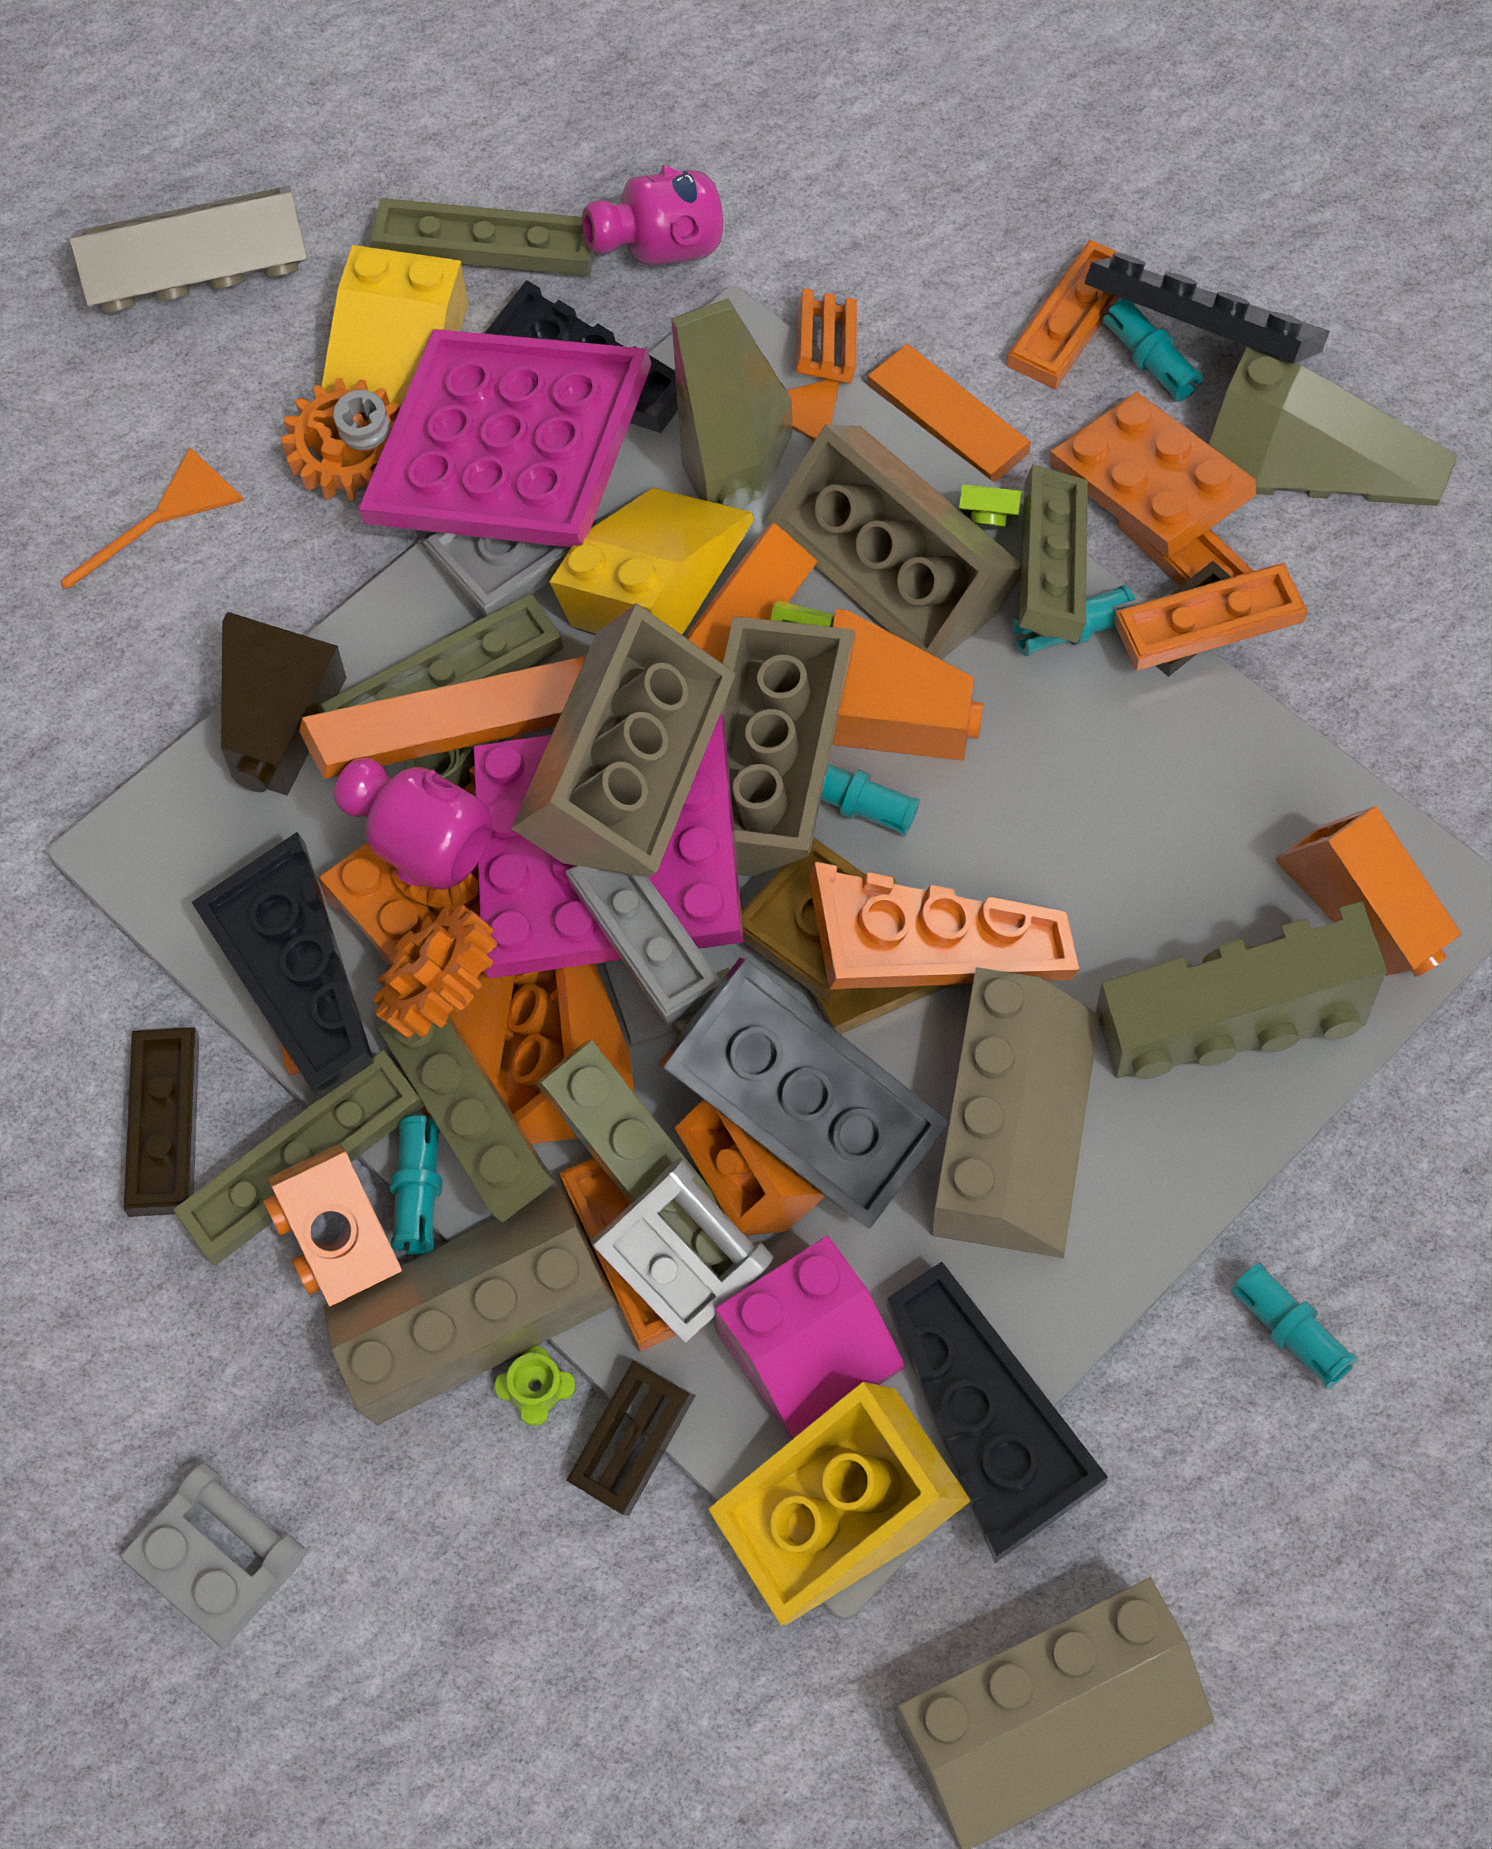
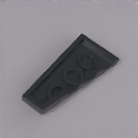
M1113 253L1112 259L1105 258L1092 261L1084 284L1293 364L1322 353L1330 332L1329 330L1302 322L1292 316L1251 305L1249 301L1226 292L1214 293L1196 287L1198 283L1186 276L1172 272H1165L1163 276L1145 270L1146 263L1144 261L1122 253Z
M528 280L525 281L484 333L623 346L616 342L613 332L600 324L592 327L577 318L574 308L560 300H557L555 303L549 301L542 296L540 288ZM649 355L652 365L630 423L662 433L678 411L676 376L674 369Z
M296 832L191 903L304 1079L317 1097L321 1099L373 1064L374 1060L306 844L299 833Z
M942 1261L887 1298V1309L962 1487L971 1500L969 1502L994 1563L1001 1560L1106 1485L1108 1479L1106 1473Z

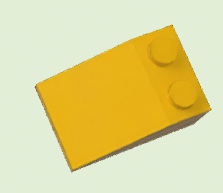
M352 245L337 289L321 386L326 393L334 391L336 379L342 378L347 390H353L356 383L362 379L366 380L368 391L374 393L380 388L385 389L389 403H398L401 408L433 329L461 330L468 307L461 261Z
M651 488L592 527L581 546L573 545L549 582L571 627L597 633L637 603L683 635L755 519L751 511Z
M862 1382L708 1508L780 1625H788L921 1542L971 1500L895 1388Z

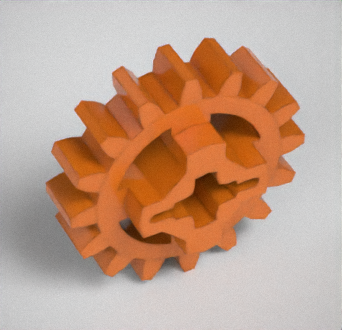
M339 378L335 381L334 391L326 393L324 388L317 384L313 386L316 399L312 402L299 397L295 400L299 417L285 416L284 424L288 434L281 437V443L287 456L286 459L293 476L300 475L306 490L310 491L320 484L325 499L331 500L337 489H344L348 500L352 501L355 500L358 487L364 486L367 489L399 413L400 406L398 403H389L385 389L380 388L374 393L381 398L390 423L389 434L375 448L355 450L347 446L340 439L333 417L334 407L338 400L348 392L368 390L366 380L360 379L353 390H347L342 378ZM364 412L352 417L353 421L358 423L359 428L368 426L371 423L367 422L368 419ZM309 446L314 447L316 455L323 456L322 462L310 454Z
M459 905L454 911L448 906L444 907L436 921L429 916L423 920L419 933L415 934L410 930L395 946L398 952L391 954L389 957V961L393 963L392 967L379 976L377 982L384 986V988L373 997V1002L379 1005L375 1014L408 1039L414 1033L418 1034L421 1038L425 1037L433 1023L440 1028L444 1027L447 1023L449 1012L453 1009L458 1013L461 1012L474 998L472 991L479 990L482 986V983L477 978L481 972L487 970L493 964V960L487 954L497 946V941L491 937L494 929L464 905Z

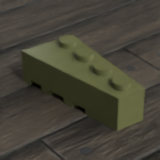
M1363 901L1339 908L1343 920L1311 929L1308 918L1283 925V935L1252 948L1250 945L1244 944L1243 938L1219 945L1218 949L1204 957L1202 964L1191 967L1190 961L1181 957L1102 982L1096 1011L1100 1015V1025L1116 1078L1135 1074L1137 1078L1150 1079L1169 1072L1173 1066L1196 1061L1204 1066L1217 1065L1230 1060L1236 1053L1261 1048L1263 1052L1272 1053L1288 1049L1300 1039L1324 1035L1326 1039H1340L1357 1032L1366 1024L1387 971Z

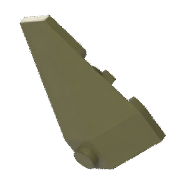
M727 298L673 317L671 321L682 466L699 499L742 509L751 501L762 498L792 437V399L776 376L769 361L759 349L730 299Z
M1246 347L1226 391L1209 441L1211 447L1256 479V494L1274 495L1275 488L1308 491L1309 498L1328 499L1330 492L1362 494L1369 502L1438 506L1458 455L1303 365L1293 364Z

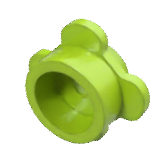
M534 1346L524 1351L523 1355L511 1364L508 1372L501 1373L495 1381L497 1396L504 1401L510 1400L521 1411L522 1421L529 1426L544 1424L548 1419V1411L560 1400L570 1399L576 1390L573 1375L569 1372H560L556 1363L550 1358L548 1351L539 1346ZM532 1381H539L542 1387L534 1392L529 1389V1385Z

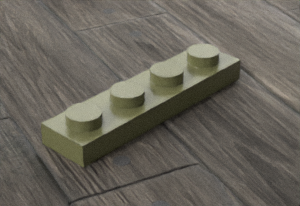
M380 198L370 238L371 248L460 260L462 264L583 276H590L594 252L588 248L584 238L582 217Z
M1032 464L1024 488L1019 627L1032 630L1044 637H1057L1078 643L1086 625L1088 480Z
M532 593L320 705L324 713L523 670L563 649L562 637Z
M449 1014L444 1027L440 1028L433 1023L428 1034L422 1038L416 1033L410 1039L405 1038L387 1023L378 1029L489 1211L503 1223L556 1182Z
M593 1040L585 1041L535 1083L630 1204L646 1191L656 1178L676 1160L682 1158L695 1171ZM696 1172L693 1180L723 1211L710 1188ZM674 1199L659 1212L719 1277L730 1268L733 1262Z
M384 1049L373 1057V1064L321 1099L316 1100L173 1209L210 1262L218 1265L273 1223L263 1202L264 1199L275 1195L267 1178L337 1144H341L352 1162L396 1129L401 1119L413 1116L425 1106L418 1093Z

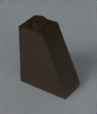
M231 612L226 613L222 620L221 749L230 774L238 784L254 792L261 793L268 789L288 796L309 754V750L299 732L302 717L323 713L320 704L338 695L347 678L337 645Z

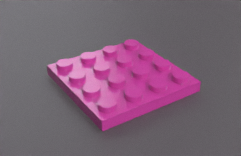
M433 329L358 508L365 524L562 547L581 546L585 537L590 532L652 363L647 349Z
M722 712L658 871L653 876L648 877L698 949L744 942L726 731ZM552 735L474 746L476 798L487 806L492 819L491 838L485 853L478 862L480 918L494 929L491 937L497 941V946L487 954L493 960L492 966L485 970L488 979L621 960L568 882L565 871L576 865L560 862L511 829Z

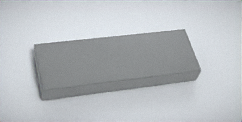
M574 866L565 871L569 884L667 1027L697 1011L704 1005L721 980L648 877L583 866Z

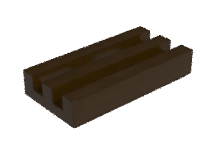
M633 1360L566 1481L621 1515L629 1516L696 1395L676 1385L667 1377L654 1372L645 1364ZM644 1382L651 1386L620 1441L602 1477L597 1482L590 1477ZM665 1396L671 1398L619 1493L616 1494L613 1490Z

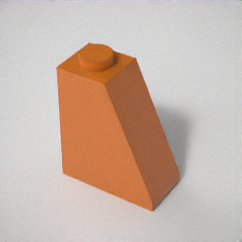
M836 609L833 627L854 629L855 640L833 745L964 761L967 738L979 739L984 702L972 701L974 677L849 610Z
M1377 806L1321 825L1276 858L1282 869L1333 922L1343 920L1339 908L1363 901L1387 969L1385 976L1411 971L1413 976L1416 977L1428 972L1446 959L1447 955L1443 948L1462 934Z

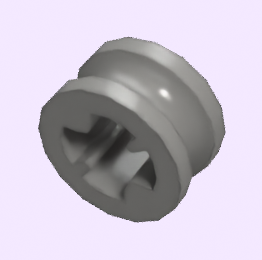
M355 390L342 396L336 403L333 417L340 439L347 446L355 450H368L377 447L385 440L389 434L390 423L384 403L377 394L368 390ZM364 412L367 419L370 417L371 423L368 426L359 428L358 423L354 422L352 417Z

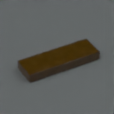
M195 1027L132 1031L124 1210L128 1217L175 1214L173 1209L194 1194L200 1037Z

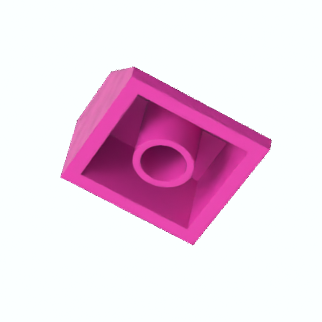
M828 1235L715 1308L718 1337L791 1440L862 1382L880 1385L905 1368V1363L867 1287Z

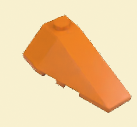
M596 963L515 975L497 1090L531 1144L578 1138L535 1083L585 1041L593 1040L634 1092L630 1052Z

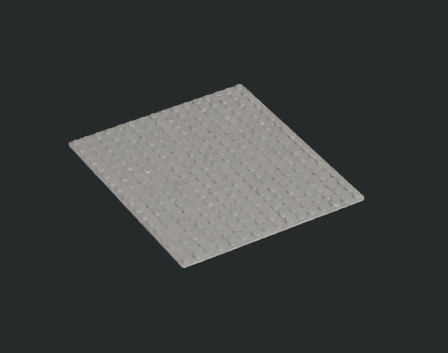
M736 286L728 287L707 304L710 305L727 298L730 299L759 349L769 361L776 376L786 390L827 380L796 372L797 331L743 289ZM670 334L648 354L675 370L673 335ZM813 343L811 361L820 363L821 349ZM834 360L833 366L840 367V364ZM855 375L853 376L852 383H839L832 425L861 426L959 511L962 484L1001 488ZM678 411L662 433L629 424L591 528L651 488L698 498L682 466ZM792 429V437L762 498L751 501L742 508L743 510L751 511L755 520L682 636L686 637L757 538L769 526L765 520L813 445L814 441ZM1020 504L1019 518L1007 517L1005 527L976 524L1020 563H1022L1023 504ZM962 512L971 520V512ZM431 531L305 635L338 646L347 677L339 694L485 617L428 554L423 541L436 532ZM1087 554L1086 598L1117 589L1121 585H1127ZM816 566L813 567L788 602L835 614L836 609L849 610L888 631ZM1021 578L997 614L942 659L944 662L974 677L972 701L984 702L979 739L967 738L964 761L832 745L829 764L853 774L860 769L871 774L870 781L912 798L920 799L916 816L907 835L903 836L893 829L855 815L853 819L840 815L841 808L821 800L814 838L863 873L867 874V872L885 876L893 875L898 885L927 890L930 885L955 889V895L962 898L985 902L990 896L1067 912L1079 970L1071 980L1047 982L1096 1013L1101 983L1181 957L1188 959L1191 967L1202 964L1204 957L1218 949L1219 945L1242 938L1244 944L1250 945L1252 948L1283 935V925L1306 918L1309 920L1311 929L1334 923L1282 869L1276 858L1321 825L1373 806L1378 807L1462 934L1443 948L1447 955L1446 959L1428 972L1416 977L1413 976L1411 971L1384 976L1365 1026H1362L1354 1034L1340 1039H1326L1324 1035L1300 1039L1292 1047L1278 1052H1263L1261 1048L1239 1052L1230 1060L1217 1065L1204 1066L1196 1061L1173 1066L1169 1072L1155 1078L1140 1079L1135 1074L1116 1078L1099 1021L1064 1258L932 1236L935 1205L949 1124L870 1229L862 1226L827 1197H824L787 1232L747 1236L752 1243L760 1241L773 1255V1260L768 1267L748 1286L828 1235L867 1287L905 1363L903 1370L880 1385L897 1390L961 1486L962 1484L887 1309V1298L942 1261L1052 1405L1056 1407L1492 953V865L1211 649L1198 653L1169 677L1157 666L1136 671L1116 627L1093 633L1090 640L1082 644L1075 645L1068 641L1036 651L1029 656L1022 655L1015 641L1036 635L1037 633L1013 635L1012 623L1014 619L1019 618ZM550 582L532 593L561 634L563 649L527 668L587 656L596 633L571 627ZM1129 587L1136 600L1114 606L1113 610L1121 607L1128 608L1149 601ZM220 705L53 842L48 850L51 861L307 1108L319 1098L312 1091L301 1073L288 1075L281 1041L191 903L298 832L304 840L372 1057L384 1049L411 1084L378 1030L386 1022L375 1014L379 1005L373 1002V997L384 988V986L377 982L379 976L389 969L374 944L347 913L341 909H334L327 902L319 880V876L367 843L365 832L367 817L350 816L340 810L333 796L334 787L339 776L323 779L310 752L288 796L268 789L261 793L254 792L238 784L230 774L221 749ZM555 727L518 736L521 739L552 735ZM516 736L507 737L506 741H510ZM404 761L383 766L390 779L400 771L405 770ZM783 866L757 876L738 874L741 911ZM745 942L732 944L738 959L741 957L749 960L826 1022L808 988ZM603 962L596 963L630 1052L635 1095L708 1186L674 1128L702 1099L658 1065L674 1044L673 1032L631 1045ZM973 984L949 985L944 989L841 1033V1035L868 1057H871L873 1061L950 1123ZM424 1106L413 1116H427L425 1129H428L431 1118L424 1113ZM398 1127L358 1157L388 1187L390 1186V1176L397 1171L400 1136ZM440 1132L437 1173L442 1176L443 1187L442 1194L435 1198L433 1230L448 1243L496 1219V1217L489 1211L442 1132ZM579 1138L532 1144L556 1181L536 1198L562 1186L559 1176L560 1172L594 1158ZM618 1305L548 1339L609 1400L612 1399L633 1360L645 1364L654 1372L667 1377L676 1385L695 1394L693 1402L664 1453L715 1502L791 1441L788 1434L718 1337L716 1316L686 1343L676 1335L640 1352ZM644 1382L625 1414L631 1421H633L651 1386ZM665 1396L645 1432L648 1437L653 1432L671 1398ZM941 1526L915 1546L821 1604L839 1620H850Z

